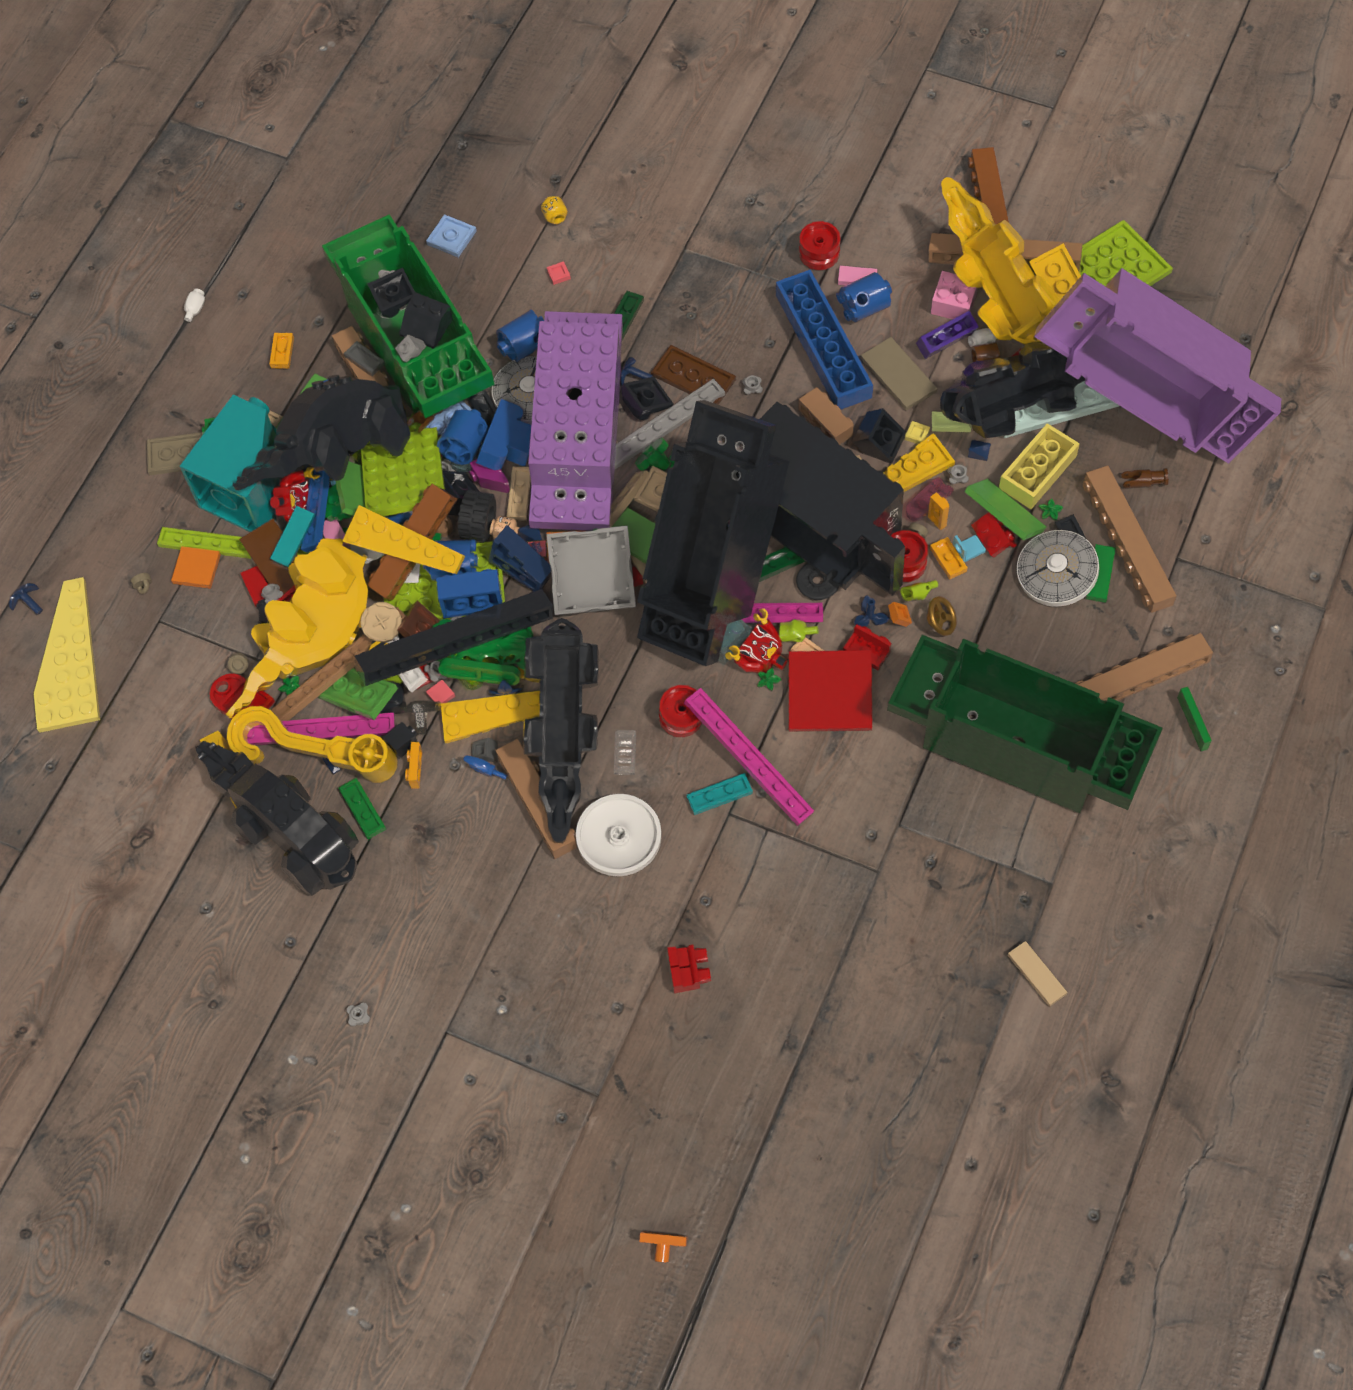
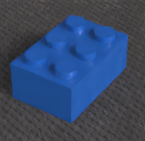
M485 569L481 572L473 573L465 572L459 575H444L436 578L438 600L444 618L470 615L503 603L497 569Z

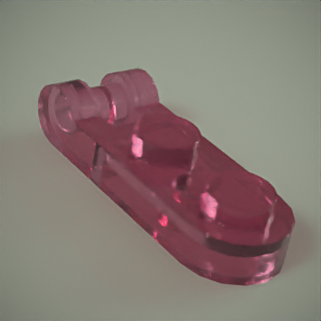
M940 477L935 478L907 504L906 516L912 521H920L928 514L930 496L937 492L941 497L948 498L954 488L950 485H945Z

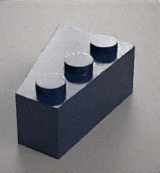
M508 525L493 540L489 557L490 563L534 592L542 589L552 576L551 565Z

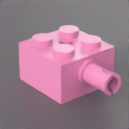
M942 271L932 299L931 314L955 319L968 311L971 313L978 288L967 287L956 274Z

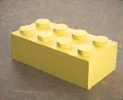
M1047 423L1002 474L999 488L1029 509H1032L1077 457L1080 443Z

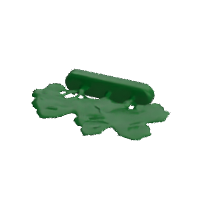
M442 619L439 621V623L434 624L433 627L445 624L453 620ZM521 630L509 634L503 639L498 638L459 652L457 655H451V658H444L440 661L439 673L449 678L500 684L502 680H505L510 685H517L520 681L521 672L515 666H511V664H517L519 668L524 670L525 640L532 637V635L527 630ZM515 655V658L511 661L507 660V662H504L507 656ZM464 656H469L470 658L475 659L476 661L465 660L462 658ZM485 657H494L500 663L495 664L482 661Z

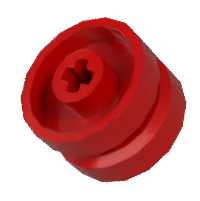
M824 221L812 222L802 229L799 236V256L802 263L814 270H826L833 267L840 256V233L838 229Z
M901 530L893 533L891 537L894 539L898 538L905 546L903 582H912L919 579L927 567L928 544L920 534L910 530Z
M677 685L664 692L660 699L659 722L668 734L674 737H687L700 729L702 722L684 703L687 698L697 691L696 689L688 685Z

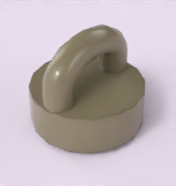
M914 522L907 529L920 534L924 539L928 534L927 528Z
M140 573L132 577L131 583L133 588L138 589L140 594H145L152 580L148 573Z
M242 653L232 654L228 659L229 670L235 674L244 673L248 668V658Z

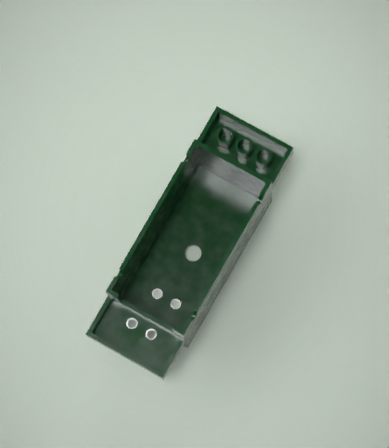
M921 635L888 702L887 711L926 726L924 749L1077 813H1081L1088 795L1123 809H1129L1163 727L1123 712L1124 703L1110 697H1108L1107 701L1101 700L1099 698L1100 693L987 648L985 652H982L978 649V644L966 639H962L957 649ZM939 677L941 681H935L934 678ZM930 694L933 698H926V695ZM974 715L976 718L970 719L969 716ZM1016 738H1019V739L1023 740L1024 743H1022V742H1020V741H1017V740H1015V739H1016Z

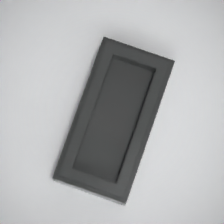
M358 341L344 352L345 358L370 376H374L385 365L383 359Z

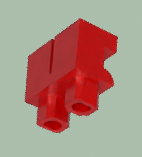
M693 944L677 949L676 946L667 947L674 994L700 989V984L711 981L709 968L697 969V963L708 962L706 948L694 949Z

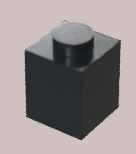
M401 722L387 733L383 739L394 751L396 757L400 759L407 753V750H411V742H417V733L410 725L407 727Z

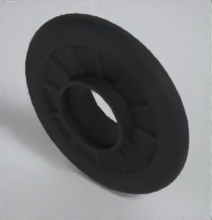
M808 563L801 567L796 577L799 591L804 596L813 600L827 599L833 596L839 588V585L833 582L837 572L832 571L826 577ZM821 577L824 579V582L816 584L813 582V579Z

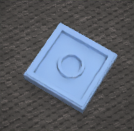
M444 214L426 240L428 246L459 258L477 230L475 226Z

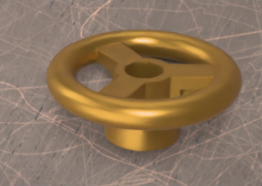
M941 596L934 597L930 601L927 614L929 625L942 636L951 635L957 623L953 606L946 598ZM940 603H942V604L947 608L949 614H947V613L942 609V606H941ZM949 621L950 627L947 630L942 629L943 623Z

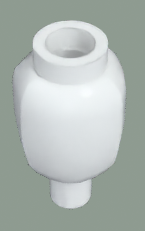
M194 289L186 298L184 304L186 315L184 320L187 322H191L193 316L198 315L204 305L205 297L202 290Z
M989 328L974 331L968 337V343L972 347L974 345L995 342L997 338Z

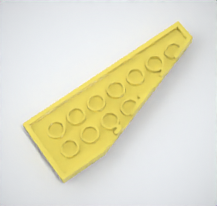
M83 577L64 581L34 690L36 724L39 733L100 720L86 581Z

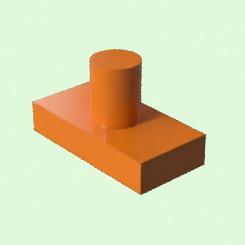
M642 1231L640 1232L639 1242L656 1244L655 1261L669 1262L670 1245L686 1247L688 1236Z

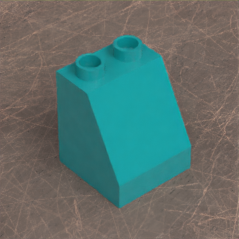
M232 395L182 462L180 468L200 509L248 532H252L271 519H274L276 522V510L271 506L270 500L274 497V487L279 486L280 477L265 478L241 490H235L233 483L237 482V476H242L244 468L256 462L258 452L262 448L275 446L274 438L276 437L277 429L271 424L268 416L270 409L263 401L255 397H250L246 401L236 395Z

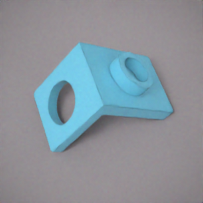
M957 535L954 536L953 546L964 562L986 552L985 547L976 535L962 542Z

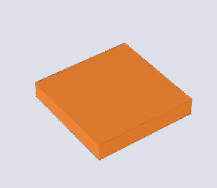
M181 546L171 579L172 583L211 589L221 556L220 551Z

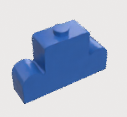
M503 399L500 400L480 450L477 464L493 470L502 469L505 460L526 466L530 450L531 425L521 421L523 410L520 406Z

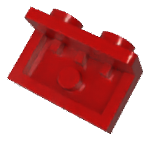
M989 512L971 525L992 557H996L1009 546L1013 548L1017 546L1014 541L1016 537L1012 531L1006 529L1004 524Z
M856 624L854 633L843 647V651L871 650L872 668L879 670L891 652L892 643L886 637L876 635L868 627Z

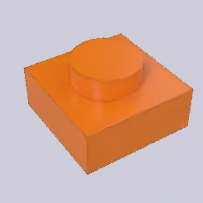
M892 602L888 605L890 618L893 623L905 627L912 623L907 605Z

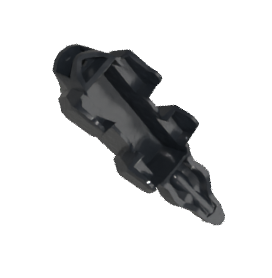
M1042 341L1031 342L1021 349L1019 355L1004 359L976 361L969 364L962 371V376L956 379L951 387L943 391L940 398V408L947 419L969 424L972 430L983 438L1011 435L1016 430L1015 411L1031 407L1035 404L1048 413L1075 409L1077 403L1075 401L1074 388L1079 383L1085 381V378L1081 375L1079 379H1076L1065 372L1066 356Z
M339 375L327 377L328 381L323 382V380L312 382V387L306 388L290 404L276 430L275 446L262 448L258 452L256 462L243 469L242 476H237V482L233 483V487L235 490H241L265 478L285 477L298 467L304 472L308 467H313L316 472L324 471L332 480L339 481L345 476L350 459L349 454H355L358 450L363 449L368 442L373 447L381 446L392 456H400L410 439V429L407 424L406 412L403 408L400 387L397 385L382 386L376 381L353 379L351 376L339 377Z
M564 618L557 619L546 626L541 636L526 638L524 653V679L540 683V718L525 719L523 753L524 755L539 758L541 771L538 791L539 799L546 812L548 831L554 843L565 842L570 832L571 817L581 798L579 778L581 753L595 751L598 745L597 715L582 713V689L598 686V645L583 643L581 630Z
M202 741L195 748L198 758L208 769L211 782L221 794L231 798L237 807L232 815V825L251 844L256 845L269 836L283 849L285 853L282 857L281 868L301 891L313 896L323 887L331 890L353 879L357 868V861L352 853V849L359 842L356 834L340 814L330 811H321L319 813L308 803L311 799L309 794L295 776H276L256 763L253 764L243 752L227 750L216 745L214 742Z

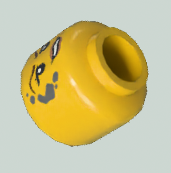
M547 197L541 205V211L547 222L560 224L565 220L568 210L560 197Z

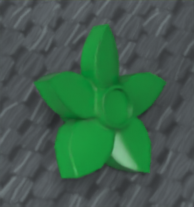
M1053 499L1049 500L1048 505H1039V508L1044 511L1042 519L1050 516L1053 520L1057 521L1058 513L1063 510L1062 506L1055 505Z
M773 668L769 669L767 674L759 672L758 675L762 680L759 681L757 687L767 685L768 690L773 691V684L779 683L781 678L774 675Z
M294 676L291 680L289 678L283 679L285 685H282L278 691H286L287 696H289L300 687L298 684L300 677Z

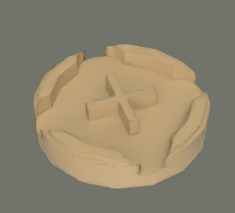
M377 602L364 610L361 617V627L369 640L386 643L393 640L399 634L397 629L402 623L399 611L393 605L386 602Z

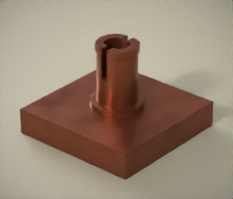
M417 600L411 606L397 631L405 638L433 628V625L439 623L440 620Z

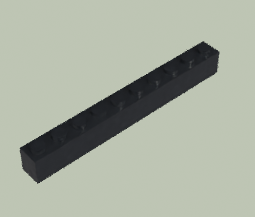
M542 589L530 592L518 598H513L504 603L355 655V669L364 685L368 686L553 619V604Z

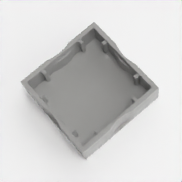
M628 526L601 528L585 532L572 531L547 534L555 615L636 607Z

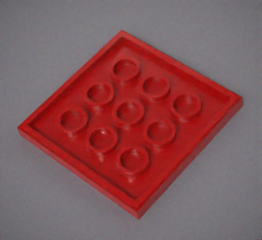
M871 650L789 651V732L872 731Z

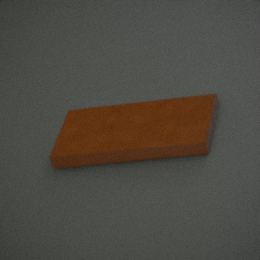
M673 345L669 346L651 371L653 377L688 394L693 393L714 379L725 391L726 395L736 381L735 375ZM724 396L719 397L713 403L719 405Z
M271 519L239 540L267 582L279 585V590L285 594L294 586V583L289 574V568L270 559L283 534L275 520Z

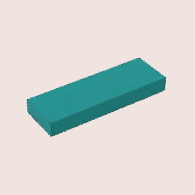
M296 506L270 559L285 567H289L316 515Z
M743 773L687 794L686 797L693 814L697 815L751 795L753 790L746 774Z

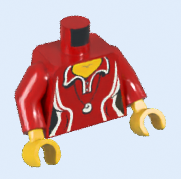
M308 467L305 472L301 470L290 473L283 477L279 486L273 489L274 497L271 498L270 504L275 508L277 516L284 517V520L289 522L296 506L306 510L309 488L308 480L305 477L311 479L320 477V475L312 476L313 467Z
M759 609L762 618L757 613L753 615V618L757 622L761 621V625L757 624L740 648L735 645L729 647L733 655L727 652L725 657L728 660L734 659V662L745 672L767 673L773 665L783 670L787 665L788 659L781 656L782 640L771 621L767 619V610Z

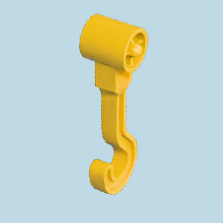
M250 706L239 711L232 718L227 729L229 747L233 752H243L253 764H259L263 761L264 752L257 746L248 743L247 734L253 727L263 725L266 726L271 737L281 747L293 752L327 758L335 767L358 771L366 780L373 783H381L390 779L397 769L398 760L396 754L377 735L364 734L356 739L335 736L331 740L291 733L271 710L262 706Z

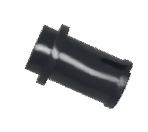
M265 599L259 600L256 605L259 611L258 624L269 623L264 611Z

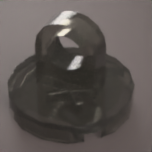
M420 700L410 702L408 705H406V702L400 704V712H415L417 735L427 734V712L441 710L440 701Z

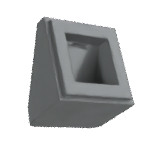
M491 738L472 742V757H477L487 762L497 761L496 750L498 749V743Z

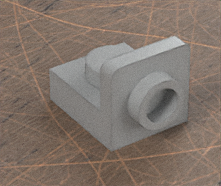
M407 335L395 349L402 360L408 362L410 359L419 356L426 345L424 341Z

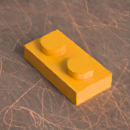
M274 333L269 363L271 368L290 369L294 342L293 333Z
M936 492L930 496L928 518L939 530H942L947 526L949 503Z
M948 537L930 545L931 552L949 580L967 572L968 567Z
M411 742V750H407V762H410L409 769L405 771V779L409 781L411 789H420L423 752L420 742Z

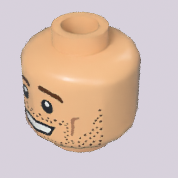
M499 516L496 520L493 519L490 527V535H492L493 540L506 525L519 535L518 529L520 527H517L516 520L504 516Z

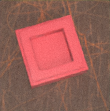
M564 261L546 267L553 285L571 279Z
M443 680L426 691L428 697L438 708H441V703H447L455 697L454 692Z

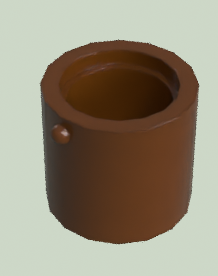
M996 342L971 347L972 362L1000 358Z

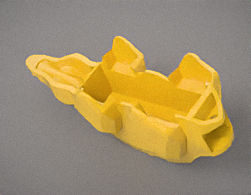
M944 178L941 182L942 194L949 207V226L960 238L963 255L954 262L953 270L967 287H983L990 298L978 310L979 317L999 340L1015 339L1024 345L1031 342H1041L1035 338L1036 328L1057 305L1060 299L1042 277L1034 275L1021 255L1024 252V240L1006 220L995 224L990 210L983 202L972 197L953 178Z
M325 538L320 540L314 551L298 555L294 558V563H291L288 568L297 590L290 602L269 601L264 608L269 623L257 624L252 628V638L263 652L264 658L250 673L245 682L242 695L226 713L228 718H232L234 713H238L242 707L249 706L257 691L271 688L277 677L286 679L289 676H296L324 666L340 654L344 648L346 649L352 644L357 635L353 632L357 633L359 628H361V617L367 604L368 588L363 574L367 555L363 554L361 556L342 546L343 540L340 538Z

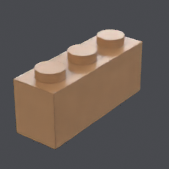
M818 387L799 399V411L813 426L820 428L823 434L829 438H834L839 445L853 436L854 424L852 420L848 417L846 418L836 404L834 405L829 400L828 395L825 392H821Z

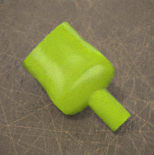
M933 580L927 583H914L902 587L900 593L905 601L924 600L931 589L938 587V582Z
M796 619L790 622H781L779 630L782 642H802L806 635L819 633L818 626L807 627L804 621Z

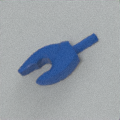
M467 755L463 759L472 769L480 774L490 777L496 775L505 780L507 779L508 775L495 770V765L483 759Z

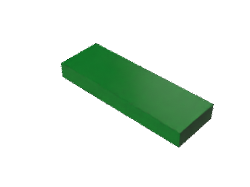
M1095 545L1099 561V575L1094 587L1086 595L1087 600L1106 603L1115 547Z
M1188 687L1181 688L1177 699L1200 752L1208 750L1212 741L1190 689Z
M357 778L338 787L368 840L387 830Z

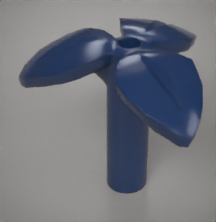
M629 357L621 371V385H623L627 374H632L641 379L650 378L652 375L633 367L632 365L636 360L633 357Z
M33 583L19 586L10 597V609L14 610L18 600L22 599L36 615H39L43 609L27 594L28 592L38 590V586Z
M866 595L861 603V610L866 615H858L854 620V624L867 627L869 621L872 620L874 625H882L889 621V617L881 612L874 614L876 609L875 600Z
M502 680L498 690L489 689L488 692L496 696L510 695L520 692L524 686L512 688L508 682Z

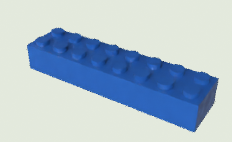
M811 269L777 281L776 297L832 403L836 404L841 410L871 399L873 384Z

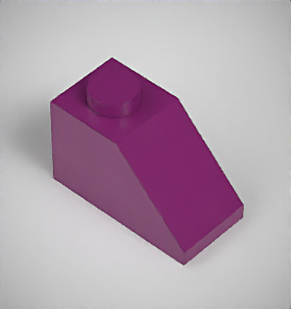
M477 459L470 462L471 471H469L472 480L474 482L477 481L481 488L504 493L510 492L509 482L501 469L493 470L476 463Z

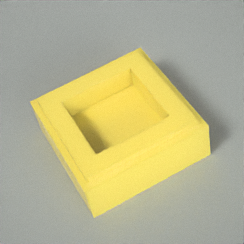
M912 421L905 435V440L916 444L921 443L927 438L930 427Z

